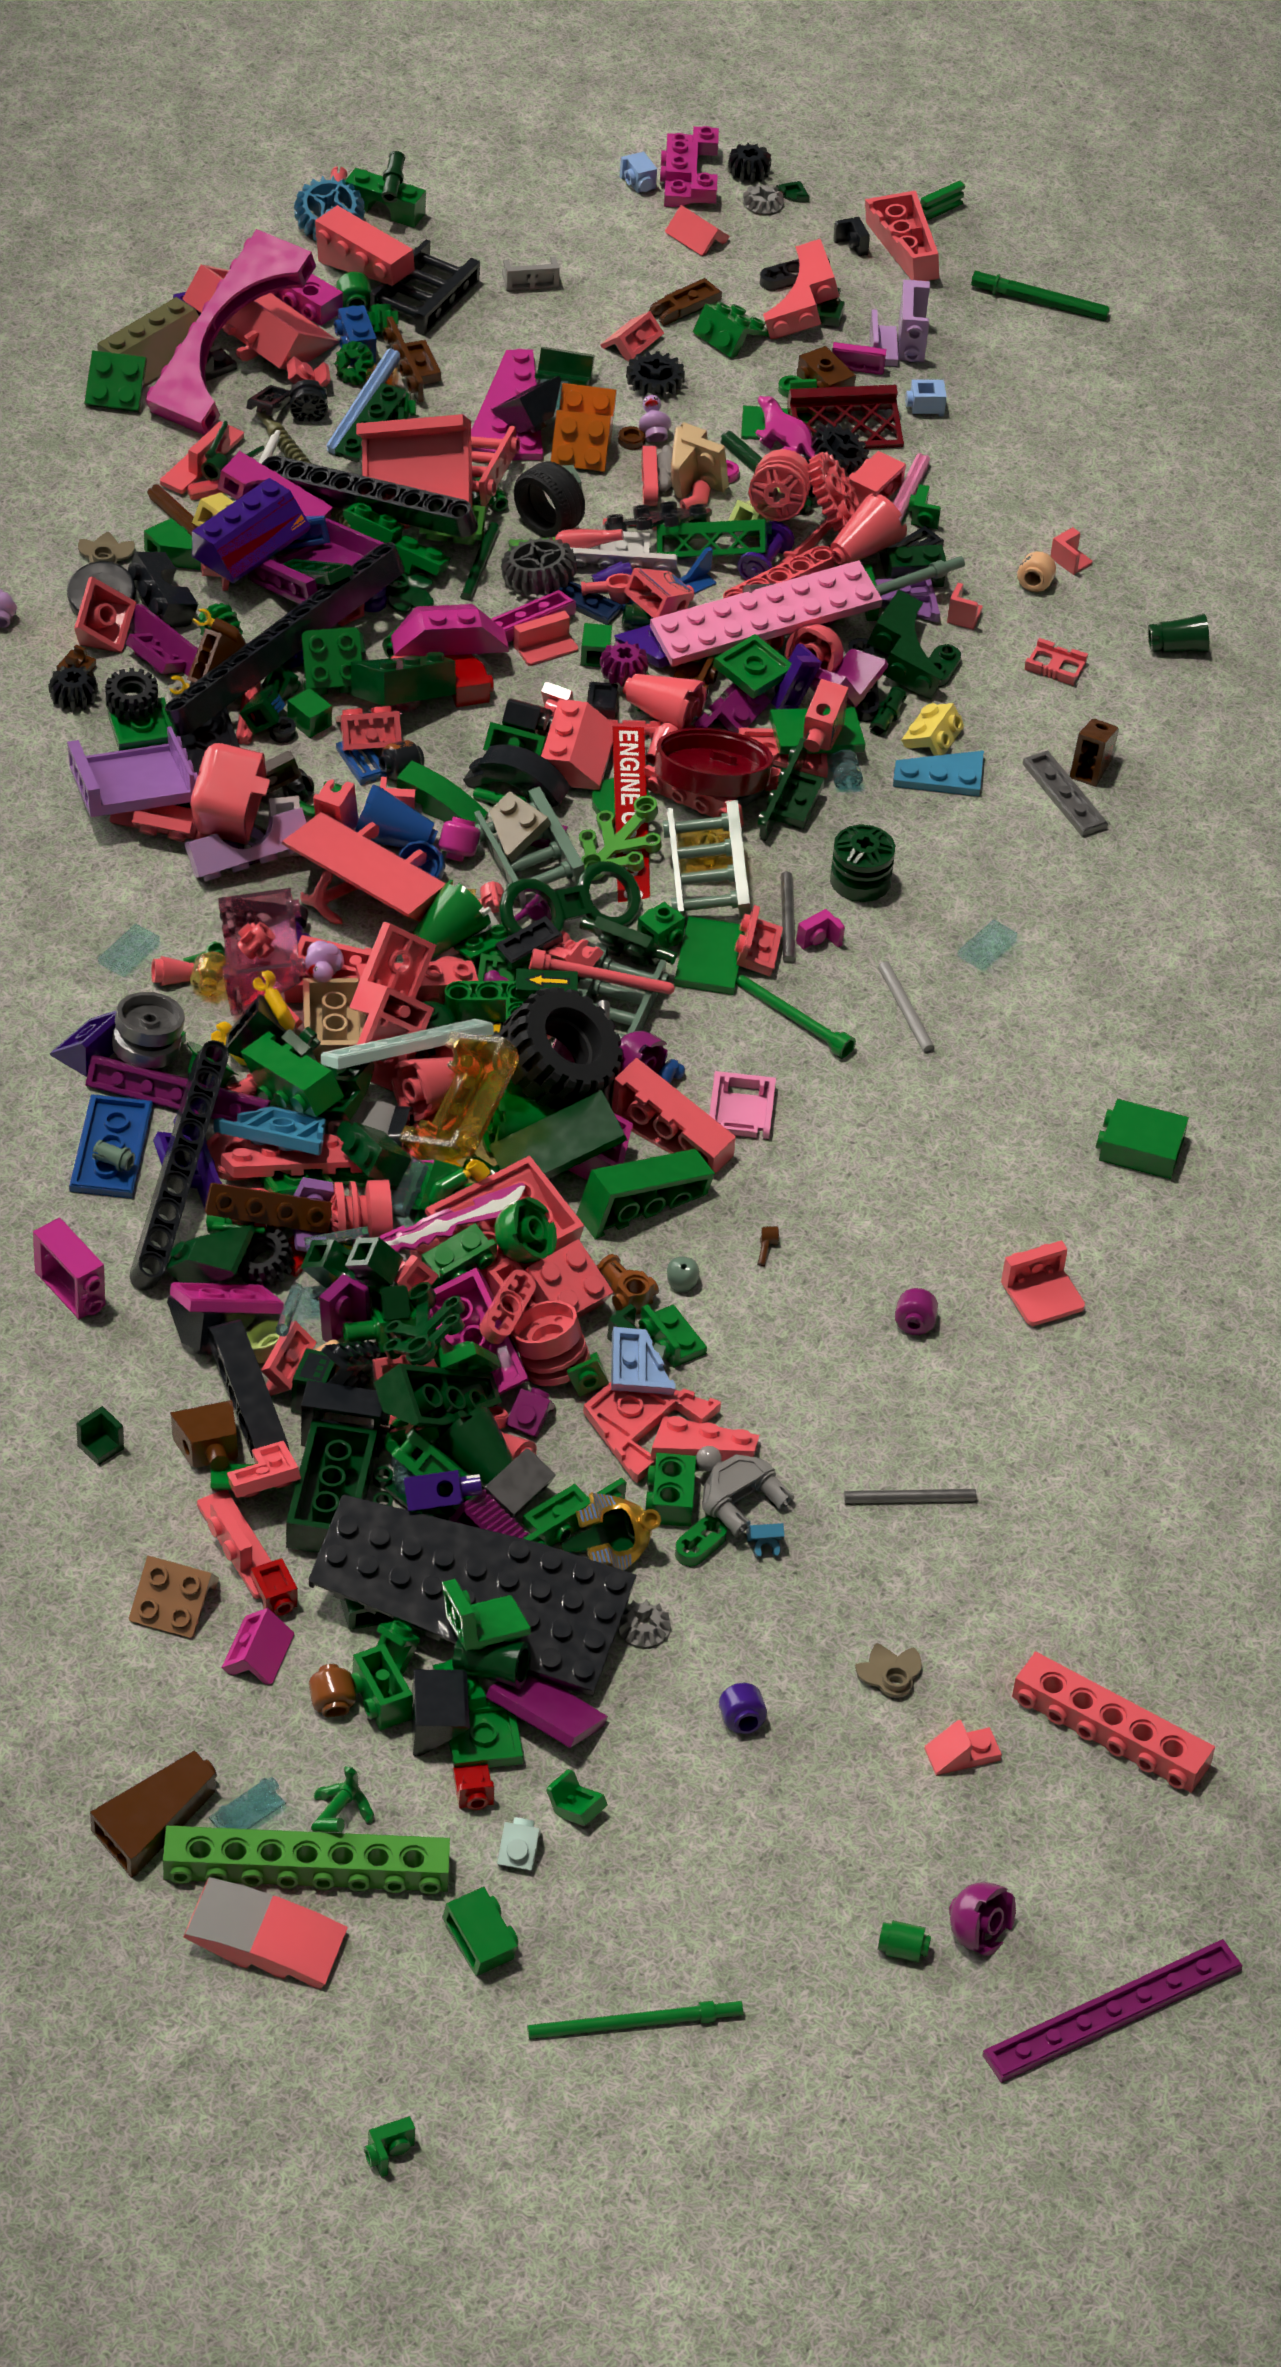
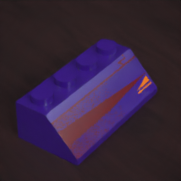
M268 478L192 531V557L234 584L311 529V525L292 492L273 479Z

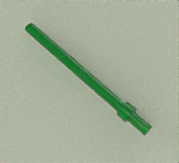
M713 2000L698 2002V2006L532 2024L527 2025V2032L530 2040L700 2020V2024L712 2023L716 2021V2018L742 2016L743 2004L742 2001L714 2004Z

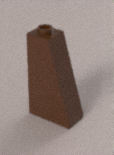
M195 1750L92 1810L90 1812L91 1832L131 1878L136 1876L164 1847L166 1826H184L215 1793L217 1773L214 1766L209 1760H203Z

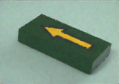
M520 968L516 970L515 997L528 998L540 989H551L552 987L564 988V991L568 989L578 991V972Z

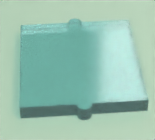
M407 1153L412 1160L399 1185L390 1184L392 1206L409 1215L417 1195L421 1192V1185L429 1166Z

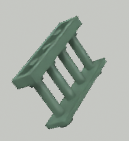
M540 787L529 790L531 800L529 804L546 815L551 825L536 840L541 838L544 840L549 839L551 843H549V847L516 859L512 863L508 862L501 842L498 843L493 835L497 832L493 821L486 823L480 810L474 812L477 823L475 827L481 832L479 842L484 841L508 883L506 884V889L511 883L518 881L516 872L551 858L556 860L560 858L562 861L560 863L561 866L529 879H537L549 884L566 877V879L571 878L575 886H577L578 878L585 870L584 863ZM527 892L519 893L514 901H518L522 909L527 904L525 893Z
M738 800L726 801L727 813H722V817L675 822L673 808H667L668 820L662 821L664 838H670L677 896L671 898V905L673 909L678 910L684 917L685 911L732 906V909L738 908L740 919L743 918L745 913L749 915L751 913ZM722 828L723 831H730V839H724L725 842L677 847L676 834ZM726 854V857H733V864L727 865L728 868L680 873V859ZM729 880V883H736V890L730 891L731 894L683 899L682 885Z
M597 942L596 946L604 954L593 967L669 982L670 975L665 973L666 960H660L655 973L613 963L612 959L608 958L609 945ZM581 977L578 982V995L582 997L588 996L592 999L593 996L598 997L601 994L640 1005L636 1014L610 1007V1019L612 1021L630 1025L627 1034L643 1030L659 994L658 992L648 990L644 994L589 978ZM615 1032L616 1034H619L620 1039L623 1036H625V1034Z

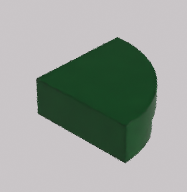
M801 181L776 185L778 191L783 193V198L793 202H809L810 196Z

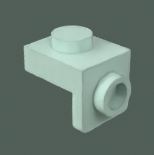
M514 1817L513 1823H504L497 1861L498 1865L533 1870L538 1839L541 1835L540 1828L534 1827L535 1821Z

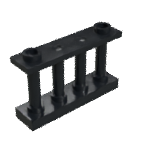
M427 239L413 249L415 271L393 286L381 283L376 288H373L370 293V312L372 305L391 304L392 310L414 318L415 332L423 336L480 281L479 260L471 257L460 267L430 255L431 241ZM427 265L452 277L445 281L420 270ZM414 279L434 287L438 291L431 295L409 286L407 283ZM398 292L425 304L422 307L415 308L392 297Z

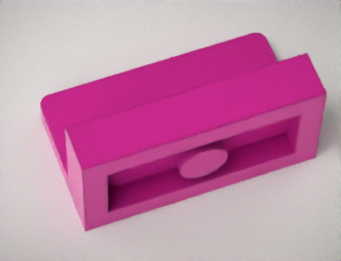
M269 1608L246 1615L221 1668L230 1675L250 1670L265 1685L272 1684L293 1639L294 1632Z

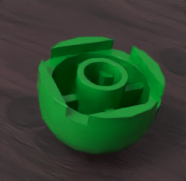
M526 1197L512 1202L496 1218V1243L503 1254L512 1261L523 1264L533 1263L546 1258L555 1251L557 1243L554 1222H548L545 1214L549 1213V1211L537 1199Z

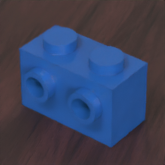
M365 306L338 308V320H334V330L336 336L340 337V347L342 348V344H347L351 341L361 342L370 349L374 363H376L377 338ZM350 358L351 363L349 365H355L357 359Z

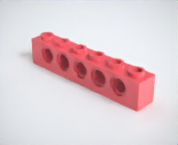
M1036 1651L1015 1678L1012 1698L1016 1699L1021 1706L1028 1709L1033 1708L1046 1715L1051 1722L1058 1725L1063 1724L1076 1731L1081 1738L1089 1741L1093 1740L1106 1747L1111 1754L1118 1757L1123 1756L1136 1763L1141 1770L1159 1775L1166 1779L1174 1788H1183L1192 1793L1211 1766L1215 1750L1214 1745Z

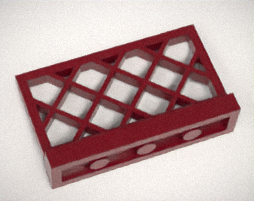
M896 384L789 390L787 400L788 414L799 419L797 413H809L813 416L806 424L811 430L812 436H814L816 430L811 426L817 420L826 426L828 423H831L835 428L837 424H840L845 419L855 426L851 430L854 433L853 435L860 429L870 436L867 441H862L866 443L864 449L904 446L897 405L898 391ZM891 409L892 415L886 420L876 412L878 410ZM852 411H862L866 416L859 421L850 413ZM825 412H835L840 416L832 422L823 414ZM870 418L881 424L876 432L865 425ZM885 429H888L895 434L896 440H886L880 434Z

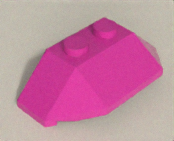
M473 604L415 607L391 635L394 656H427L429 652L444 653V656L509 652L505 630Z

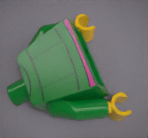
M436 1159L415 1160L406 1202V1209L417 1212L414 1224L427 1217L425 1213L427 1207L455 1194L458 1188L468 1183L470 1176L477 1182L485 1179L490 1174L489 1168L480 1160L470 1161L465 1170L455 1160L449 1163Z

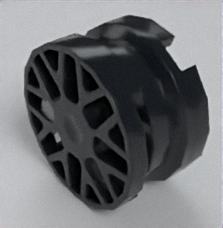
M302 380L293 385L290 390V412L292 416L298 421H304L305 418L310 421L309 416L312 415L314 421H320L328 412L327 390L325 386H320L319 382L315 380Z

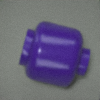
M743 1682L731 1685L722 1692L719 1698V1709L724 1723L729 1730L735 1733L749 1734L755 1732L763 1725L767 1718V1708L758 1687L753 1684Z

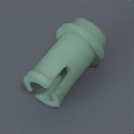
M99 1140L93 1148V1152L98 1153L92 1154L93 1159L116 1166V1170L120 1172L124 1170L129 1171L134 1164L135 1154L128 1147L121 1149L103 1140Z

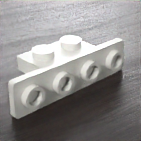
M623 531L624 540L601 544L593 547V549L570 547L576 555L577 567H584L587 564H598L600 568L606 569L622 561V563L629 562L632 571L634 568L643 567L670 571L671 569H676L677 564L676 554L649 553L650 533Z

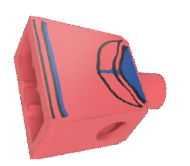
M634 568L624 590L628 597L653 618L687 609L690 601L694 598L692 586L685 585L671 572Z
M823 679L820 680L805 716L803 732L805 741L803 745L808 751L831 750L844 726L849 687ZM826 706H828L831 710L830 713L823 715Z

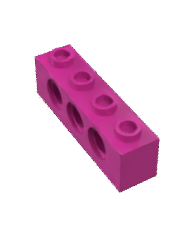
M311 274L303 288H290L272 292L277 298L320 326L338 315V308H343V292L314 274Z

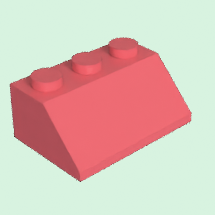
M559 699L541 756L560 771L571 787L600 790L613 747L612 726L616 725L588 702Z

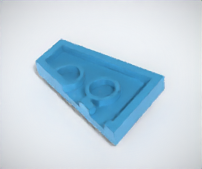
M984 750L896 760L893 787L980 796Z

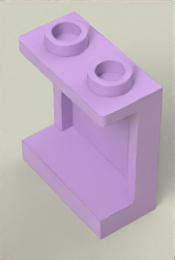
M903 279L898 320V360L909 362H924L929 328V319L926 318L930 281Z

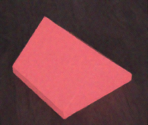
M89 577L74 627L79 645L122 653L136 601L98 579Z

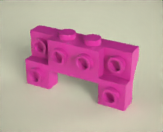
M693 126V135L667 133L666 151L661 150L660 182H665L664 207H680V205L683 206L690 203H716L718 175L697 173L698 155L718 156L719 128Z

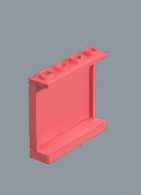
M458 414L356 423V434L362 438V476L464 499L472 507L471 420L465 415ZM400 523L404 525V529L410 528V525Z

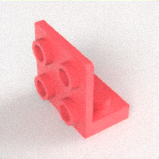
M391 706L371 708V713L363 714V708L342 710L341 716L335 717L336 723L341 722L343 751L384 748L390 743L402 741L399 711L392 712Z

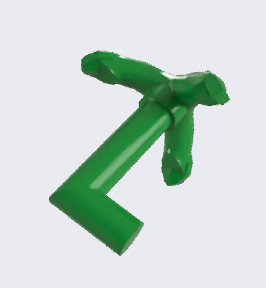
M345 1766L344 1774L346 1780L344 1782L320 1787L314 1792V1799L316 1800L334 1798L312 1824L311 1830L313 1832H342L345 1827L344 1820L336 1817L352 1800L357 1804L365 1822H373V1810L366 1796L359 1788L358 1772L353 1767Z

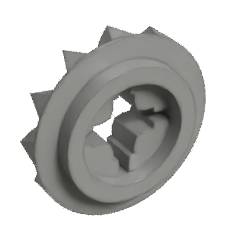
M759 184L755 187L750 186L746 192H743L742 201L744 206L755 213H774L780 210L784 204L783 193L778 191L777 187L770 188L768 184L765 186Z
M647 1599L643 1603H636L633 1600L630 1606L625 1609L618 1633L626 1642L635 1646L650 1647L664 1641L670 1632L669 1612H664L660 1603L652 1605ZM650 1616L649 1624L644 1623L638 1626V1619L644 1620Z

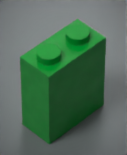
M1117 1098L1113 1110L1107 1109L1103 1127L1107 1128L1106 1132L1100 1130L1096 1148L1101 1150L1099 1161L1171 1179L1185 1139L1189 1117Z

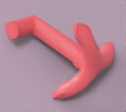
M325 871L322 873L313 894L309 895L301 892L300 900L303 904L315 907L330 923L342 924L343 920L331 911L327 904L358 888L345 881L326 890L333 878V873Z

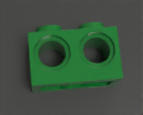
M656 1453L655 1466L649 1465L647 1485L654 1487L653 1492L647 1491L645 1511L648 1509L656 1510L661 1517L660 1524L691 1527L696 1456Z

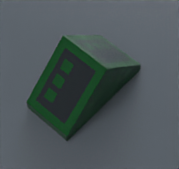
M306 1348L292 1381L291 1412L301 1414V1404L307 1380L328 1383L334 1376L337 1364L323 1352ZM320 1411V1419H323L325 1412Z

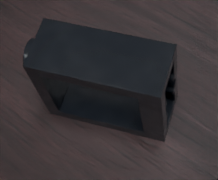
M307 1380L301 1404V1446L306 1445L311 1421L316 1420L376 1429V1457H379L381 1447H386L384 1440L386 1434L390 1431V1427H386L389 1424L390 1415L383 1412L376 1390ZM320 1411L374 1419V1427L320 1419Z

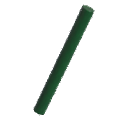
M491 522L488 525L460 595L461 599L470 601L499 530V525L495 522Z

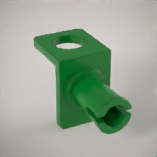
M372 1306L371 1320L343 1323L344 1341L374 1340L375 1343L377 1342L381 1353H384L383 1346L389 1341L384 1332L385 1326L394 1320H400L403 1324L416 1326V1318L409 1317L384 1321L378 1307ZM408 1338L407 1340H405V1341H403V1342L408 1343V1342H410L412 1339H411V1338Z

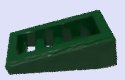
M405 1285L371 1286L373 1306L378 1307L383 1319L393 1320L410 1316L408 1288Z

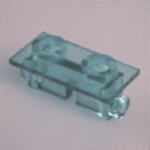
M273 1777L269 1779L262 1778L260 1783L226 1806L222 1805L219 1807L217 1812L209 1816V1820L217 1828L250 1829L284 1806L286 1802L276 1793V1790L279 1789L277 1781Z

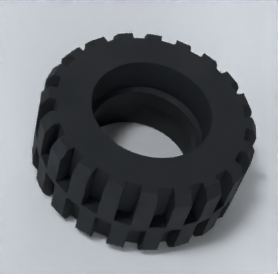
M560 987L543 988L535 994H531L507 1018L499 1036L501 1042L499 1044L500 1056L504 1057L502 1063L505 1071L510 1072V1079L514 1085L518 1084L523 1089L522 1093L528 1098L530 1096L535 1098L536 1103L542 1106L548 1104L550 1109L562 1110L601 1090L603 1091L619 1073L622 1061V1048H619L621 1039L619 1034H616L614 1031L615 1024L612 1019L608 1020L604 1015L606 1011L601 1006H595L592 1003L593 1000L588 996L582 997L578 995V991L572 989L564 991V988ZM547 1035L562 1042L572 1054L575 1063L559 1055L551 1046Z

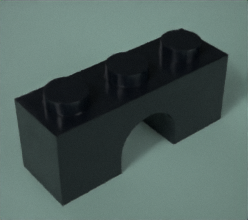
M135 552L133 560L128 566V571L132 575L135 587L149 610L170 627H186L191 625L199 604L188 587L171 585L176 568L166 552Z

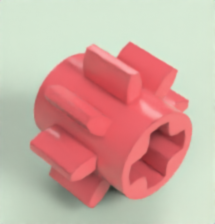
M253 922L251 924L247 923L238 932L242 937L238 942V947L250 959L256 957L259 959L262 957L266 958L275 950L271 945L275 935L262 922H259L257 925Z

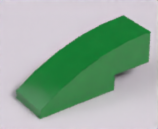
M411 761L397 777V788L415 789V802L422 805V812L444 822L452 821L453 817L476 822L474 812L479 810L485 820L488 817V812L460 787L421 764Z

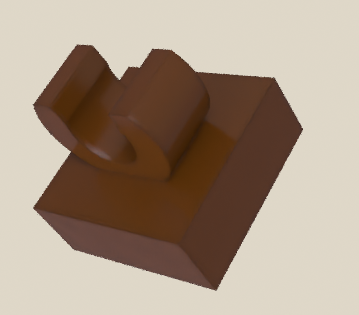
M75 645L74 650L71 649L56 666L57 671H60L62 666L71 668L73 664L76 668L85 666L87 671H93L96 667V659L87 656L86 648Z

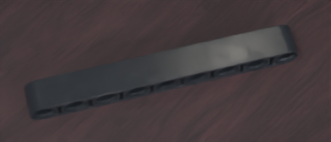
M270 456L262 462V465L277 472L285 479L302 487L305 491L325 501L332 507L347 509L355 503H362L370 506L372 511L380 515L394 517L396 522L457 537H469L478 529V522L471 504L464 499L282 456Z
M212 1040L206 1042L191 1067L130 1270V1281L139 1290L152 1289L164 1274L169 1261L170 1252L229 1058L227 1047L219 1041ZM191 1109L196 1110L199 1114L194 1113ZM183 1135L190 1137L191 1140L186 1139ZM175 1161L180 1162L184 1167L179 1166ZM168 1188L173 1189L176 1192V1194L170 1192ZM159 1214L166 1216L168 1220L163 1219ZM151 1241H155L160 1247L155 1246ZM143 1268L149 1269L152 1274H148Z

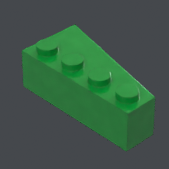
M696 1149L591 1170L576 1215L596 1240L605 1236L604 1230L614 1226L617 1230L628 1227V1221L643 1215L645 1219H648L660 1213L667 1205L670 1209H673L707 1195L715 1173Z

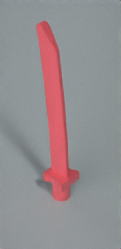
M826 519L794 551H785L783 553L785 559L779 564L812 549L833 525L829 524Z

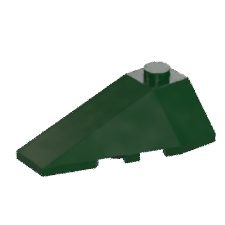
M399 1363L374 1382L383 1412L414 1426L439 1428L455 1422L459 1418L463 1419L471 1416L469 1412L476 1408H492L502 1403L492 1373Z

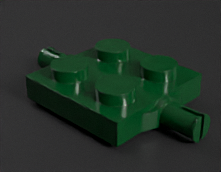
M600 916L597 917L596 921L583 917L580 922V929L595 934L602 944L609 945V954L617 957L621 953L630 956V960L639 966L647 967L650 964L657 967L661 959L673 965L677 958L676 952L662 948L661 945L655 943L653 937Z

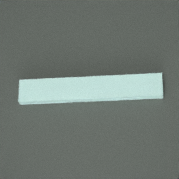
M471 1019L323 1052L321 1054V1064L335 1069L347 1068L493 1035L494 1027L491 1022Z

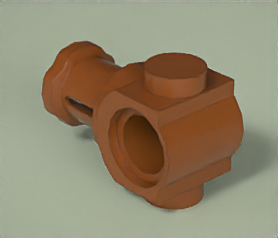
M607 1255L597 1265L605 1280L611 1285L614 1295L612 1296V1304L616 1311L632 1304L636 1307V1315L641 1314V1307L652 1304L654 1296L659 1293V1287L652 1277H648L643 1271L626 1270L621 1265V1260L617 1255Z

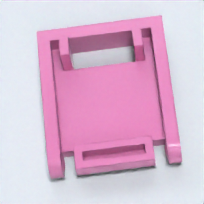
M715 1071L709 1116L735 1136L757 1138L759 1130L763 1131V1139H769L776 1078ZM731 1086L758 1089L759 1096L730 1093L728 1088Z

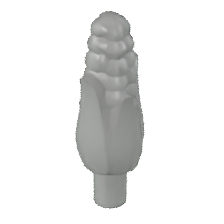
M670 445L663 446L662 452L657 455L658 487L661 492L668 491L672 486L670 475L673 448Z

